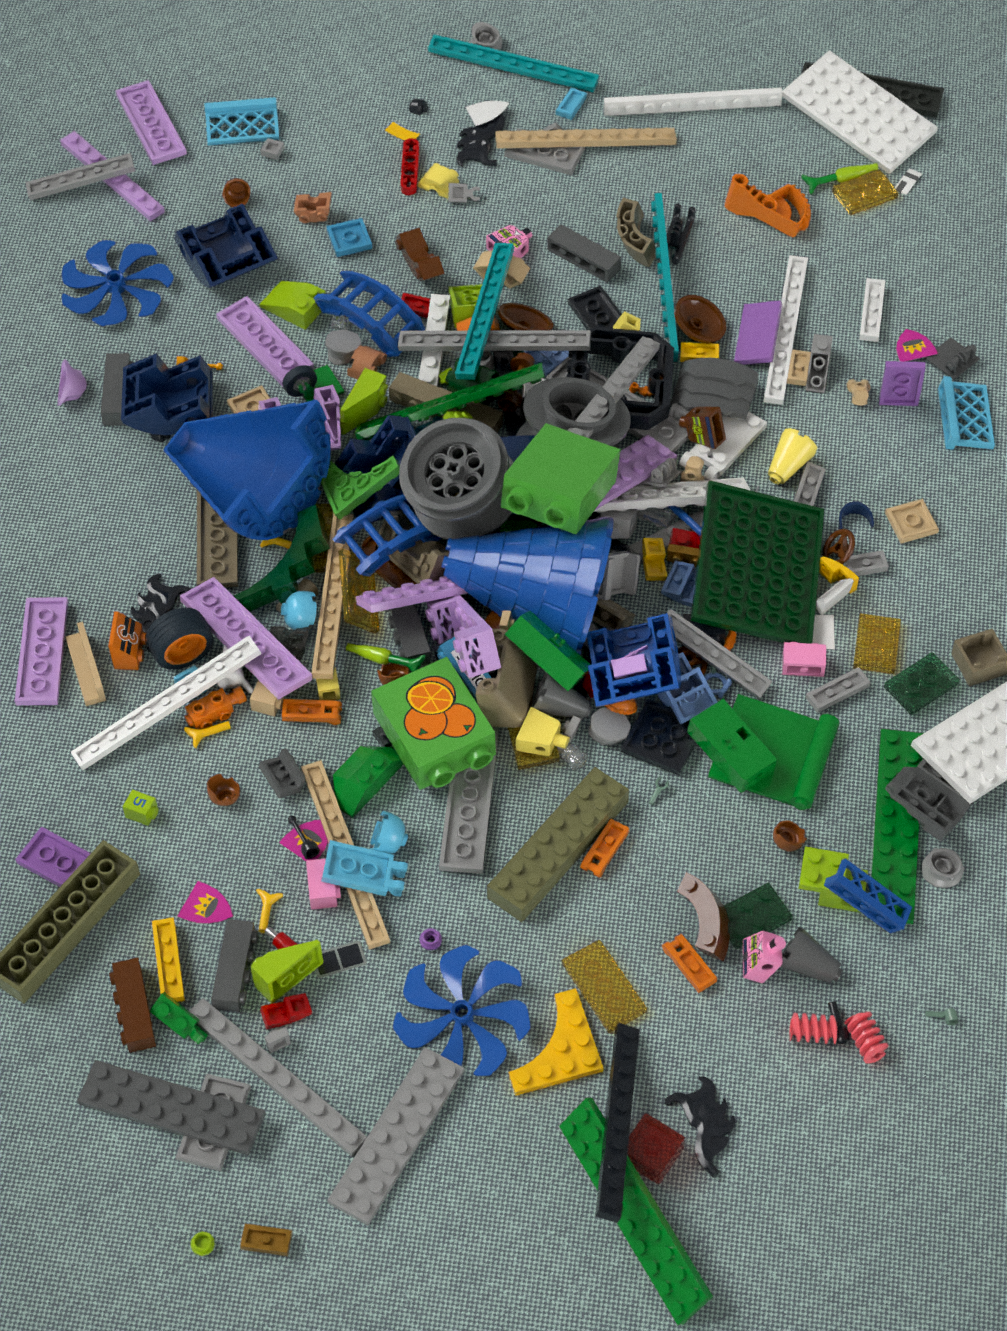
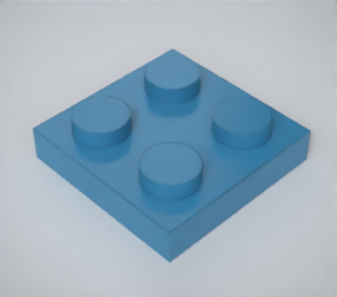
M362 218L326 226L336 257L372 249V242Z

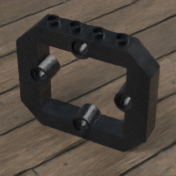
M593 327L590 329V351H569L568 358H572V361L568 360L567 372H571V374H567L566 377L590 381L591 368L587 363L588 354L611 356L614 362L621 364L642 336L660 343L659 350L652 357V360H657V366L650 370L647 385L648 391L654 394V403L629 401L624 394L620 399L624 402L630 414L629 429L649 430L669 418L674 347L656 332Z

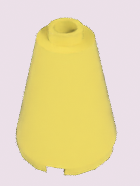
M787 428L781 434L768 471L769 479L774 484H784L817 452V446L814 441L807 435H804V437L798 435L799 431L796 429Z

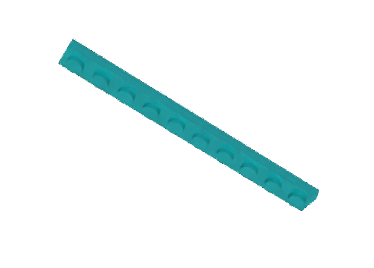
M433 34L428 45V52L593 93L599 81V74Z
M655 193L654 201H651V212L655 213V216H652V226L656 228L654 243H658V247L655 248L656 259L660 261V263H657V274H661L659 290H663V295H660V304L664 306L665 310L662 311V322H666L664 339L667 338L668 343L674 347L673 362H678L679 350L662 193Z
M495 243L455 371L456 379L475 380L514 252L513 243Z

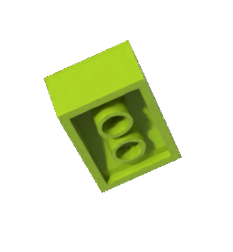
M280 281L259 304V307L306 330L322 312L313 298L317 294H326V291L311 283Z
M482 284L448 286L452 320L455 328H457L456 323L473 316Z
M364 368L340 409V432L342 435H345L356 428L358 424L364 423L378 414L381 407H385L388 399L386 396L388 389L386 375Z
M317 939L266 953L263 957L256 958L251 965L255 988L271 1004L276 1002L323 964L320 941Z

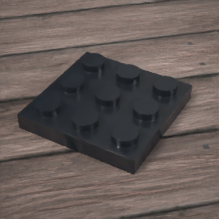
M648 699L624 741L621 752L679 776L696 745V742L687 733L690 720L680 724L673 709Z

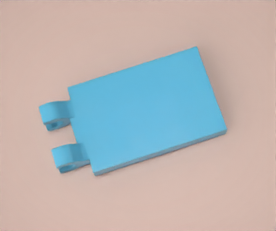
M330 840L321 882L386 896L387 891H389L392 895L401 897L405 882L392 880L393 874L396 877L404 878L408 863L393 861L394 855Z

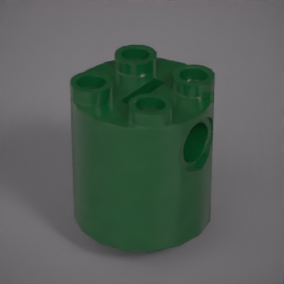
M458 357L453 370L447 373V390L456 392L500 377L499 372L479 365L475 380L456 379L455 371L459 361ZM490 395L485 397L486 400L479 403L489 406L497 397Z

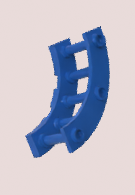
M341 271L340 275L344 281L331 294H317L313 298L323 314H333L339 317L345 315L349 317V322L361 330L365 328L372 334L371 339L383 353L387 354V357H396L402 353L398 349L400 331H424L426 329L422 319L399 296L391 291L387 285L354 271ZM348 287L354 288L345 298H339ZM363 291L374 295L362 308L351 303ZM382 300L392 309L379 321H376L367 313ZM398 313L406 322V325L392 338L384 329V326Z
M403 494L386 501L377 502L373 508L364 512L347 526L341 527L332 540L340 544L347 543L360 560V565L356 568L358 573L370 577L390 560L389 555L398 550L401 553L416 544L415 542L422 540L423 543L429 541L438 542L442 538L434 535L424 527L412 511L414 508ZM402 510L415 528L408 531L404 530L389 511ZM382 516L398 535L389 542L385 541L371 524ZM363 528L378 545V549L370 556H367L352 538Z

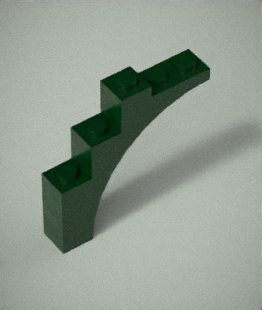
M316 504L297 512L298 525L296 535L285 556L275 568L248 589L234 595L249 612L276 600H279L281 604L285 603L291 594L299 591L297 580L315 572L312 556L330 549L324 518Z

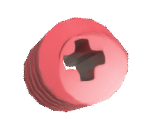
M871 1012L855 1014L844 1022L847 1025V1030L851 1033L852 1039L855 1041L856 1047L859 1048V1053L861 1056H864L863 1060L867 1064L882 1059L886 1054L884 1050L889 1046L887 1043H881L884 1040L883 1035L876 1036L880 1032V1028H872L876 1021L874 1019L868 1020L872 1016Z
M793 1013L790 1020L789 1041L795 1035L797 1042H800L802 1036H805L806 1042L809 1043L811 1037L814 1036L816 1043H819L820 1038L823 1037L825 1044H828L830 1038L836 1044L837 1022L834 1015H830L827 1021L825 1015L822 1014L818 1021L816 1014H812L810 1020H808L806 1013L802 1014L801 1019H799L797 1013Z

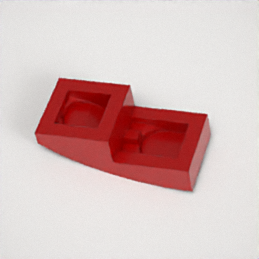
M306 993L284 997L283 1002L263 1005L260 1009L266 1030L293 1023L312 1014Z

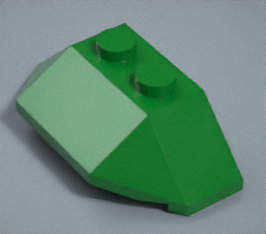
M360 746L333 774L335 797L342 812L353 819L404 765L396 750L391 747Z

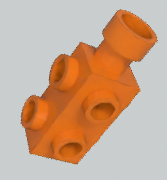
M240 686L232 689V692L227 695L223 688L212 691L207 696L194 700L185 706L187 715L184 718L189 727L194 726L195 729L210 727L213 722L219 719L221 721L227 720L231 713L234 712L233 705L237 703L240 705L247 701L246 695Z

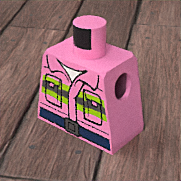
M509 225L486 236V249L488 251L493 250L495 243H513V256L522 258L529 251V239L532 237V232L527 227L519 231L515 226Z
M761 931L744 938L743 978L764 983L782 965V949L786 946L784 938L766 931Z

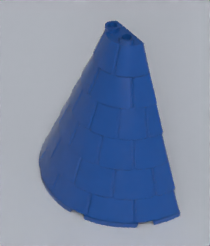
M314 399L313 401L299 404L291 403L253 412L249 410L184 422L165 446L164 452L178 466L181 472L189 479L230 529L246 538L269 540L282 536L283 532L288 528H295L298 525L297 512L311 507L317 502L321 494L318 488L322 478L327 477L329 469L331 441L330 433L325 430L324 422L327 418L319 401Z
M609 516L587 520L577 534L548 525L483 536L449 538L446 546L449 554L448 556L444 555L441 568H445L443 575L472 595L484 606L489 607L500 617L503 611H511L512 618L517 620L528 611L533 612L581 655L580 649H582L590 628L598 600L596 595L599 592L605 573L614 520Z

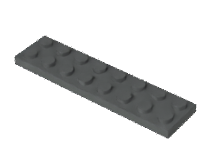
M98 1060L94 1061L77 1099L79 1105L178 1135L187 1136L188 1138L248 1156L266 1114L265 1110Z

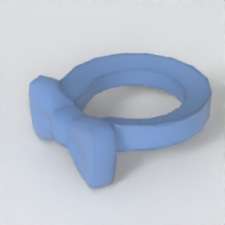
M709 673L704 676L706 681L710 678L721 680L724 685L723 688L711 689L713 694L718 695L721 699L732 685V679L728 678L726 680L719 673Z

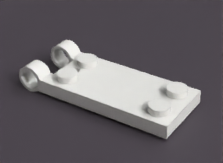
M748 412L746 419L723 416L726 440L716 449L697 443L690 452L684 453L679 464L685 468L689 458L697 456L704 461L705 466L709 467L704 474V480L719 479L765 430L767 422Z

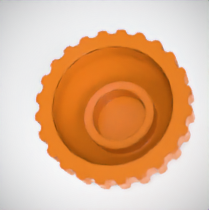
M635 699L605 705L610 711L623 715L635 714L638 707Z

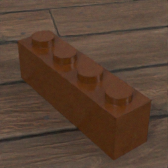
M139 958L112 963L113 972H109L111 985H116L117 990L113 992L115 1006H120V1011L116 1012L119 1026L123 1025L124 1031L120 1032L122 1045H127L129 1053L156 1047Z

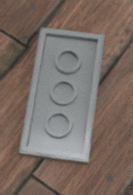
M584 147L506 148L504 157L572 176L584 153Z
M206 1073L200 1091L245 1104L251 1086L250 1084ZM183 1136L176 1160L221 1171L228 1149Z

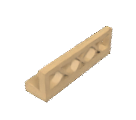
M79 622L77 623L79 633L65 636L85 705L89 706L104 702L106 698L84 624Z

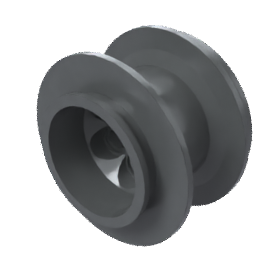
M558 377L542 381L528 391L523 405L527 422L520 427L516 436L537 435L547 423L564 430H568L570 427L582 430L594 429L593 434L589 437L590 439L619 449L617 443L628 433L631 420L628 408L624 402L619 399L615 403L613 397L602 388L603 386L584 379ZM596 394L607 399L609 410L605 418L590 423L575 421Z
M448 418L427 426L410 442L400 464V485L404 496L414 508L420 522L434 535L446 540L449 538L488 535L502 526L512 514L510 510L501 508L504 474L514 462L508 456L502 439L491 427L473 419Z

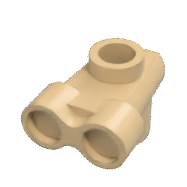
M853 379L849 380L846 385L848 391L852 392V403L855 405H866L871 389L869 381L866 379L860 382Z
M697 456L690 457L686 462L685 471L681 473L680 481H703L704 476L701 474L704 461Z

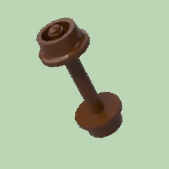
M518 353L511 360L510 367L515 372L533 366L535 360L528 353ZM512 389L504 391V394L497 396L498 406L505 412L516 411L517 407H520L523 402V398L517 390L512 391Z

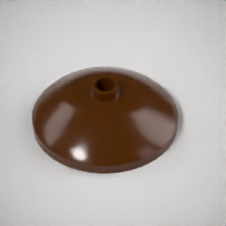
M686 295L676 303L674 307L675 320L679 328L689 338L700 343L710 344L718 342L726 332L725 318L719 308L711 301L698 295Z
M504 303L499 307L498 315L500 319L512 331L553 329L552 320L546 314L533 307L520 303Z

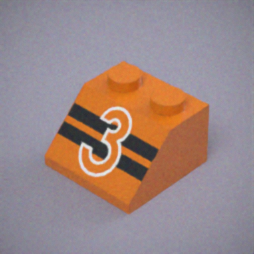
M114 611L108 645L114 669L139 670L140 662L144 661V650H142V647L147 642L146 632H143L141 623L118 611Z

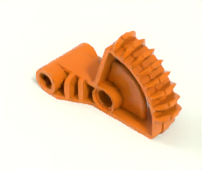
M733 175L724 204L727 210L736 215L755 217L790 237H795L799 231H806L811 220L810 204L808 199L805 198V194L801 193V189H796V185L787 184L775 192L766 195L761 190H757L755 185L752 187L748 185V178L745 175ZM785 199L791 202L797 209L800 216L798 223L790 219L792 212Z

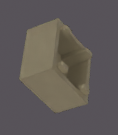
M993 628L954 641L951 655L969 687L1007 675V653Z

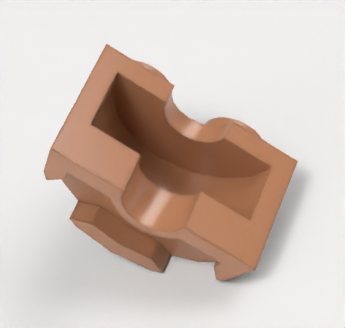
M332 192L319 193L318 197H311L309 194L296 195L294 213L299 217V221L302 223L325 222L330 212Z
M360 345L351 357L354 359L352 367L347 369V376L358 380L364 368L377 372V366L380 367L381 364L385 363L387 354L364 345L363 347Z

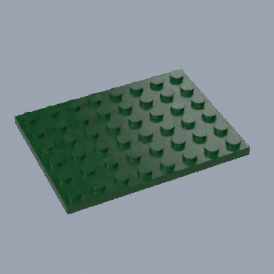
M709 480L706 487L690 621L781 643L798 642L811 644L813 642L825 509Z

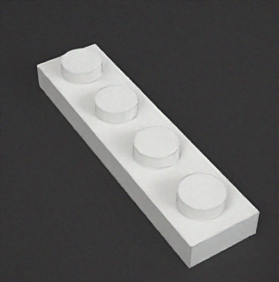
M866 279L859 340L875 342L879 340L886 280Z

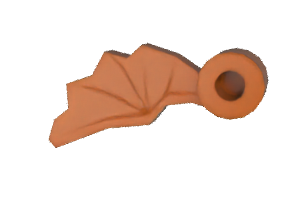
M633 382L629 387V391L633 394L638 392L643 396L647 395L650 397L654 395L648 391L647 386L639 387L636 382Z
M729 630L724 645L729 651L734 647L737 636L735 631Z

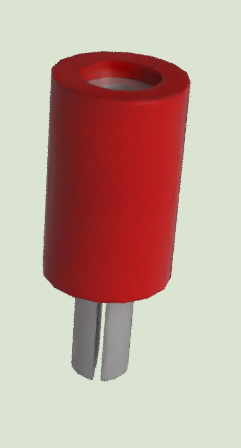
M271 927L265 930V933L273 939L272 945L277 949L298 945L284 932L278 934Z

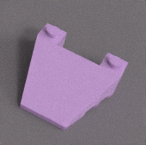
M333 385L314 389V399L319 401L327 418L324 425L326 432L330 433L331 451L341 449L340 400ZM278 397L259 401L258 410L281 406Z

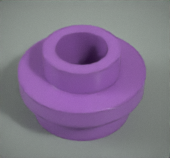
M426 929L420 935V944L426 950H435L442 943V936L435 929ZM428 939L435 940L434 942H427Z

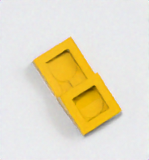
M643 538L642 554L646 581H665L667 572L664 562L666 552L663 538Z
M824 556L820 558L819 572L831 584L835 581L839 582L840 580L851 578L854 582L849 593L857 590L859 577L854 572L833 559Z

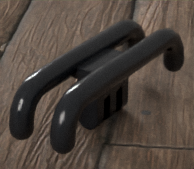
M679 203L674 205L673 217L666 234L668 250L670 246L677 247L675 254L672 255L673 265L679 264L691 232L696 212L693 206L688 209L687 221L682 232L683 221L680 220L681 205Z

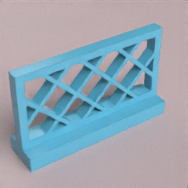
M276 97L204 103L208 145L266 141L267 138L279 140ZM274 114L270 121L263 118L265 115ZM247 116L256 117L252 122L245 119ZM233 117L238 118V120L234 124L229 122L228 119ZM210 119H219L221 121L214 125L210 122ZM260 120L266 124L261 129L255 126ZM241 122L248 125L243 131L237 127ZM224 123L230 127L226 132L219 129ZM271 127L275 130V134H266L265 131ZM251 128L257 132L254 136H249L246 133ZM233 130L239 133L237 137H231L229 134ZM215 131L221 134L219 138L211 139V135Z
M944 376L938 387L945 449L953 450L955 446L994 449L995 443L987 386L952 382L951 377ZM954 389H960L964 394L960 396ZM972 391H981L982 396L978 398ZM966 396H968V397H970V398H971L973 401H975V402H973L972 404H969V403H968L965 399H963V398H965ZM959 402L964 407H966V409L962 411L956 406V404ZM978 404L984 411L980 413L974 406ZM970 411L976 416V418L971 419L965 413ZM961 417L968 424L963 426L960 422H958V419ZM980 419L986 426L982 428L976 421ZM972 426L978 433L974 435L968 428ZM961 433H964V434L967 435L970 439H969V440L960 439V434H961ZM982 434L988 439V442H983L978 437Z

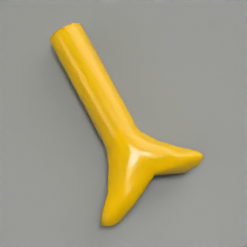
M277 537L263 540L260 547L263 548L276 544L289 549L292 542Z
M229 721L204 729L185 727L184 731L193 738V747L196 749L204 737L229 730L231 727Z
M257 889L256 892L263 903L258 931L265 933V930L268 928L271 906L281 899L283 894H269L264 890Z

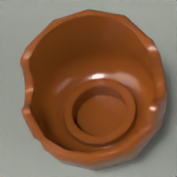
M233 178L225 184L222 196L225 203L230 207L240 204L246 205L250 198L251 189L248 182L242 178Z
M390 663L382 665L381 670H377L381 684L385 685L409 674L410 670L408 667Z
M216 774L210 777L207 782V794L212 803L219 806H228L238 800L240 786L234 781L233 777L226 779L222 774Z
M790 820L779 822L773 829L775 844L786 852H795L807 840L805 838V829L800 828Z

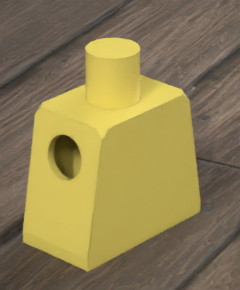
M530 707L516 737V750L550 756L554 746L566 749L569 737L560 734L561 723L559 720Z

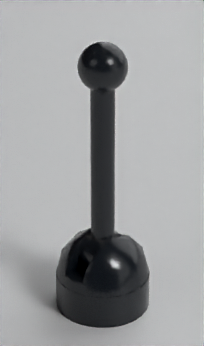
M293 815L289 816L288 822L294 826L303 842L301 853L304 858L312 859L316 857L320 852L318 845L312 840H306L296 823V817Z

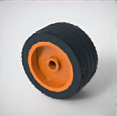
M189 607L174 609L161 615L150 625L146 633V640L155 660L162 668L170 670L182 669L195 664L207 655L214 641L211 629L203 615L198 610Z

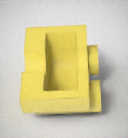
M434 163L419 181L418 187L427 191L434 189L438 195L448 199V184L459 183V175L453 169H448L438 163Z

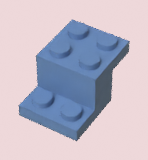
M683 652L679 654L681 670L680 688L657 693L663 706L672 707L680 724L717 703L700 668L697 667L693 670Z

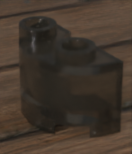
M271 626L270 633L297 660H302L311 629L303 627L289 630L283 626Z

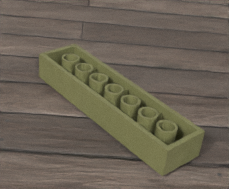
M594 767L487 885V899L522 923L597 839L609 820L614 819L628 804L629 789Z
M103 840L0 952V988L25 1004L140 876L137 861Z

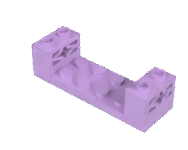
M460 595L426 602L428 609L425 610V613L433 627L430 629L432 639L440 644L455 636L456 640L453 641V646L456 653H459L460 656L458 666L461 672H464L471 678L501 668L492 628Z

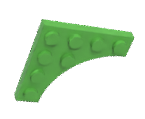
M391 456L386 461L373 467L371 472L363 474L359 471L347 474L340 470L333 461H330L327 477L322 478L321 484L335 516L341 520L344 516L349 515L358 505L364 503L376 491L381 490L385 484L399 475L400 464L394 456Z

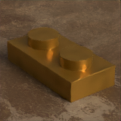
M669 544L667 561L674 563L676 560L694 564V567H697L699 549Z
M245 1223L240 1248L241 1250L288 1256L292 1230Z

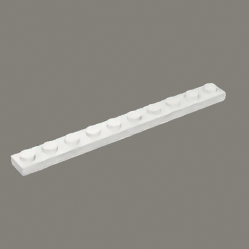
M782 88L604 98V116L781 106Z
M789 255L773 362H770L764 402L783 405L808 262L807 257Z
M247 636L71 751V754L80 768L85 770L261 654L260 650L251 637Z

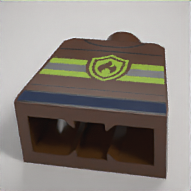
M694 407L679 419V426L687 429L688 439L692 442L716 449L726 440L720 407Z

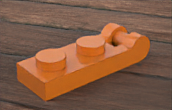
M283 699L282 721L323 722L339 725L341 723L340 712L342 711V703L334 700ZM325 710H330L331 713H325Z
M610 819L583 859L580 868L585 871L590 870L594 872L593 875L600 878L629 834L630 828ZM594 858L600 861L598 865L592 862Z
M682 934L677 935L672 942L667 941L662 945L665 954L673 960L698 993L717 982L715 974ZM679 947L683 949L679 952L676 951Z

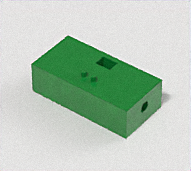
M531 611L521 615L505 633L513 643L567 691L575 687L589 672L588 665L591 664L570 647L564 638H560L558 633L551 630Z
M724 699L690 719L687 733L740 793L774 772L778 759Z

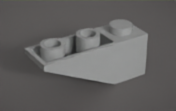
M813 335L805 391L825 393L833 336Z

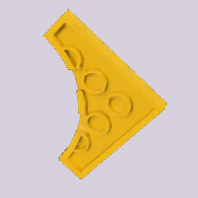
M576 988L554 994L557 1007V1022L554 1033L544 1050L526 1065L509 1072L515 1096L603 1072V1065Z

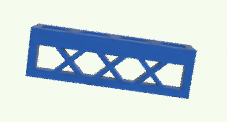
M846 858L841 860L836 875L826 878L824 883L825 887L890 934L904 929L912 907ZM846 868L851 871L853 877L851 881L843 876ZM860 881H865L868 884L869 893L863 890ZM877 893L884 895L886 905L879 902ZM894 905H898L903 909L901 917L896 914Z

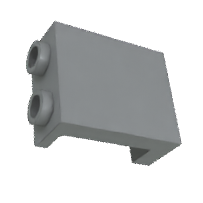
M627 551L609 553L603 581L596 596L602 600H610L611 595L626 593L635 595L640 555Z

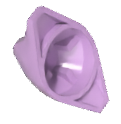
M63 360L61 366L57 404L59 406L66 401L79 399L87 386L82 371L73 369L67 360Z

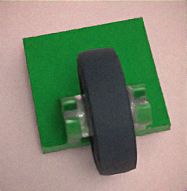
M308 365L297 366L291 369L282 381L283 388L288 395L292 397L303 396L306 402L314 400V389L333 385L338 396L345 393L328 365L315 370Z

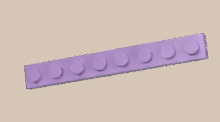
M75 131L60 140L61 145L84 165L107 159ZM123 174L103 180L150 222L165 213L164 207L127 175Z

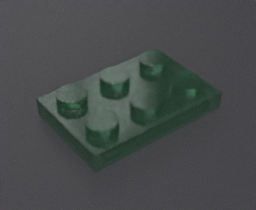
M931 652L886 681L884 688L912 716L959 685L960 679Z
M769 882L724 905L729 919V941L736 950L743 946L744 938L761 931L771 932L792 921L793 915Z

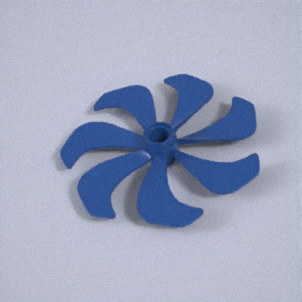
M102 240L89 248L86 252L87 261L106 277L83 274L77 270L75 260H70L62 268V281L66 286L71 288L101 287L79 298L63 293L62 305L77 314H85L92 311L106 294L110 292L112 298L108 311L102 316L92 318V321L100 326L121 323L127 318V310L120 295L127 290L138 299L142 306L138 316L152 315L161 302L160 295L152 291L126 285L125 281L153 279L162 282L168 288L174 280V276L169 268L164 264H154L127 277L123 276L127 268L139 258L157 255V251L152 245L133 243L125 247L121 256L119 270H112L107 262V252L116 244L115 241Z
M463 945L445 953L440 960V970L443 978L457 1001L451 1003L443 999L426 985L424 981L426 965L424 963L409 970L403 988L404 997L409 1003L422 1008L450 1011V1014L425 1023H411L400 1012H397L393 1022V1029L407 1047L420 1048L432 1041L454 1021L455 1024L448 1044L440 1055L462 1066L464 1056L462 1026H468L479 1044L482 1060L473 1074L475 1076H490L506 1059L507 1050L497 1037L473 1022L474 1016L496 1018L513 1026L517 1039L520 1041L530 1030L528 1009L519 1000L505 1001L473 1010L472 1005L485 993L500 984L508 983L521 987L522 979L519 970L502 961H492L483 969L469 1001L463 1000L462 973L464 966L470 959L479 954L477 949ZM462 1009L468 1010L465 1016H457L458 1011Z

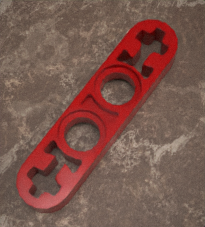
M414 138L406 139L403 143L400 184L401 192L407 196L414 195L417 192L420 148L419 141ZM409 158L415 159L413 162H407L406 160ZM409 171L414 172L413 175H406L405 173Z

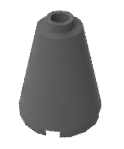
M547 672L544 674L538 685V692L533 697L532 708L545 714L572 718L574 715L581 720L589 716L592 706L589 705L590 700L573 688L567 691Z
M798 927L794 933L795 937L789 941L782 953L781 968L827 983H831L832 980L837 981L843 971L840 969L841 963L805 929Z

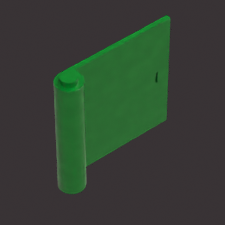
M738 694L733 710L778 759L774 772L747 789V791L792 805L799 810L811 808L840 725L839 719L830 714H823L819 717V720ZM713 762L708 778L734 786Z

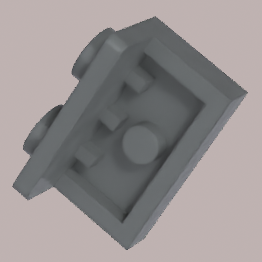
M286 748L281 750L279 757L260 762L259 769L278 798L301 793L305 782V775Z

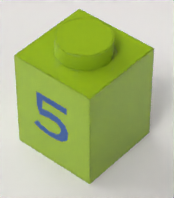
M133 789L122 806L125 818L149 826L152 819L154 820L157 817L159 811L155 797Z

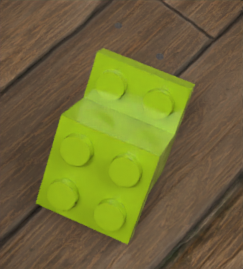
M805 846L798 889L820 892L819 906L861 913L824 886L826 878L836 875L841 860L845 858L848 860L849 854ZM846 868L843 876L851 881L853 880L851 871ZM860 881V882H861V885H862V888H863V890L865 891V890H866V882H865V881Z

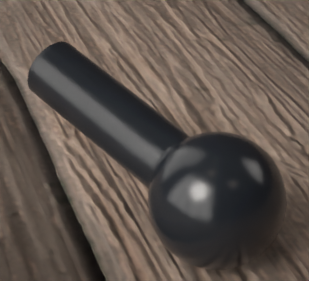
M833 1001L828 1003L830 1014L834 1015L837 1022L836 1043L842 1045L849 1041L850 1033L846 1027H843L837 1002Z

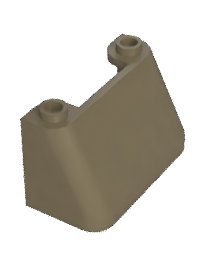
M402 510L389 511L404 530L408 531L415 528ZM384 519L379 534L385 541L389 542L398 535ZM422 540L415 542L416 544L401 553L397 550L389 555L390 560L417 584H420L421 580L432 579L435 581L439 580V577L444 576L445 568H441L444 555L448 556L449 551L439 541L423 543Z
M492 629L501 668L498 669L496 678H486L479 682L475 694L478 706L492 727H521L529 712L537 674V665L535 661L505 635L506 630Z

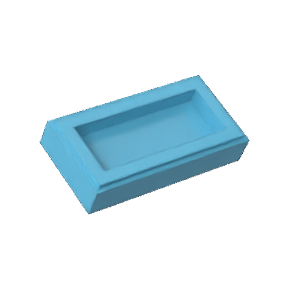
M570 88L557 107L556 115L572 120L586 100L587 93Z

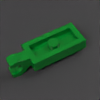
M165 992L160 995L149 1011L183 1039L190 1035L193 1041L200 1044L208 1037L205 1031L196 1026L200 1020Z

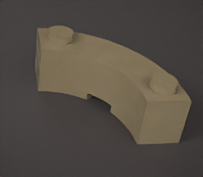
M623 198L616 215L618 233L628 254L638 263L650 267L656 257V247L652 239L640 232L644 213L638 201Z

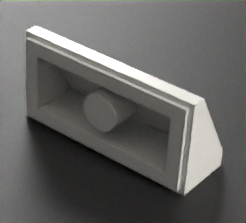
M853 579L840 580L816 600V609L821 615L850 592L854 582Z

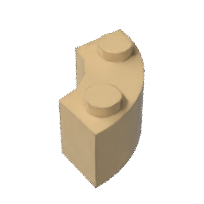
M493 250L483 252L473 267L483 279ZM512 255L504 285L509 289L522 284L530 270V267L525 264L523 259Z

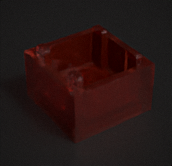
M645 1113L629 1136L627 1156L637 1172L659 1185L683 1151L685 1137Z

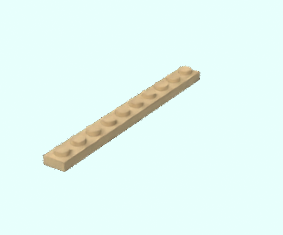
M667 127L592 130L496 131L495 133L497 148L676 145L675 129Z
M333 514L329 542L330 549H328L311 673L314 679H333L350 547L347 543H336L332 539L337 535L336 533L341 527L347 526L354 520L353 514L346 515L341 520Z
M322 761L301 766V771L305 775L307 787L328 843L332 840L354 845ZM345 887L368 949L389 944L390 938L373 894Z

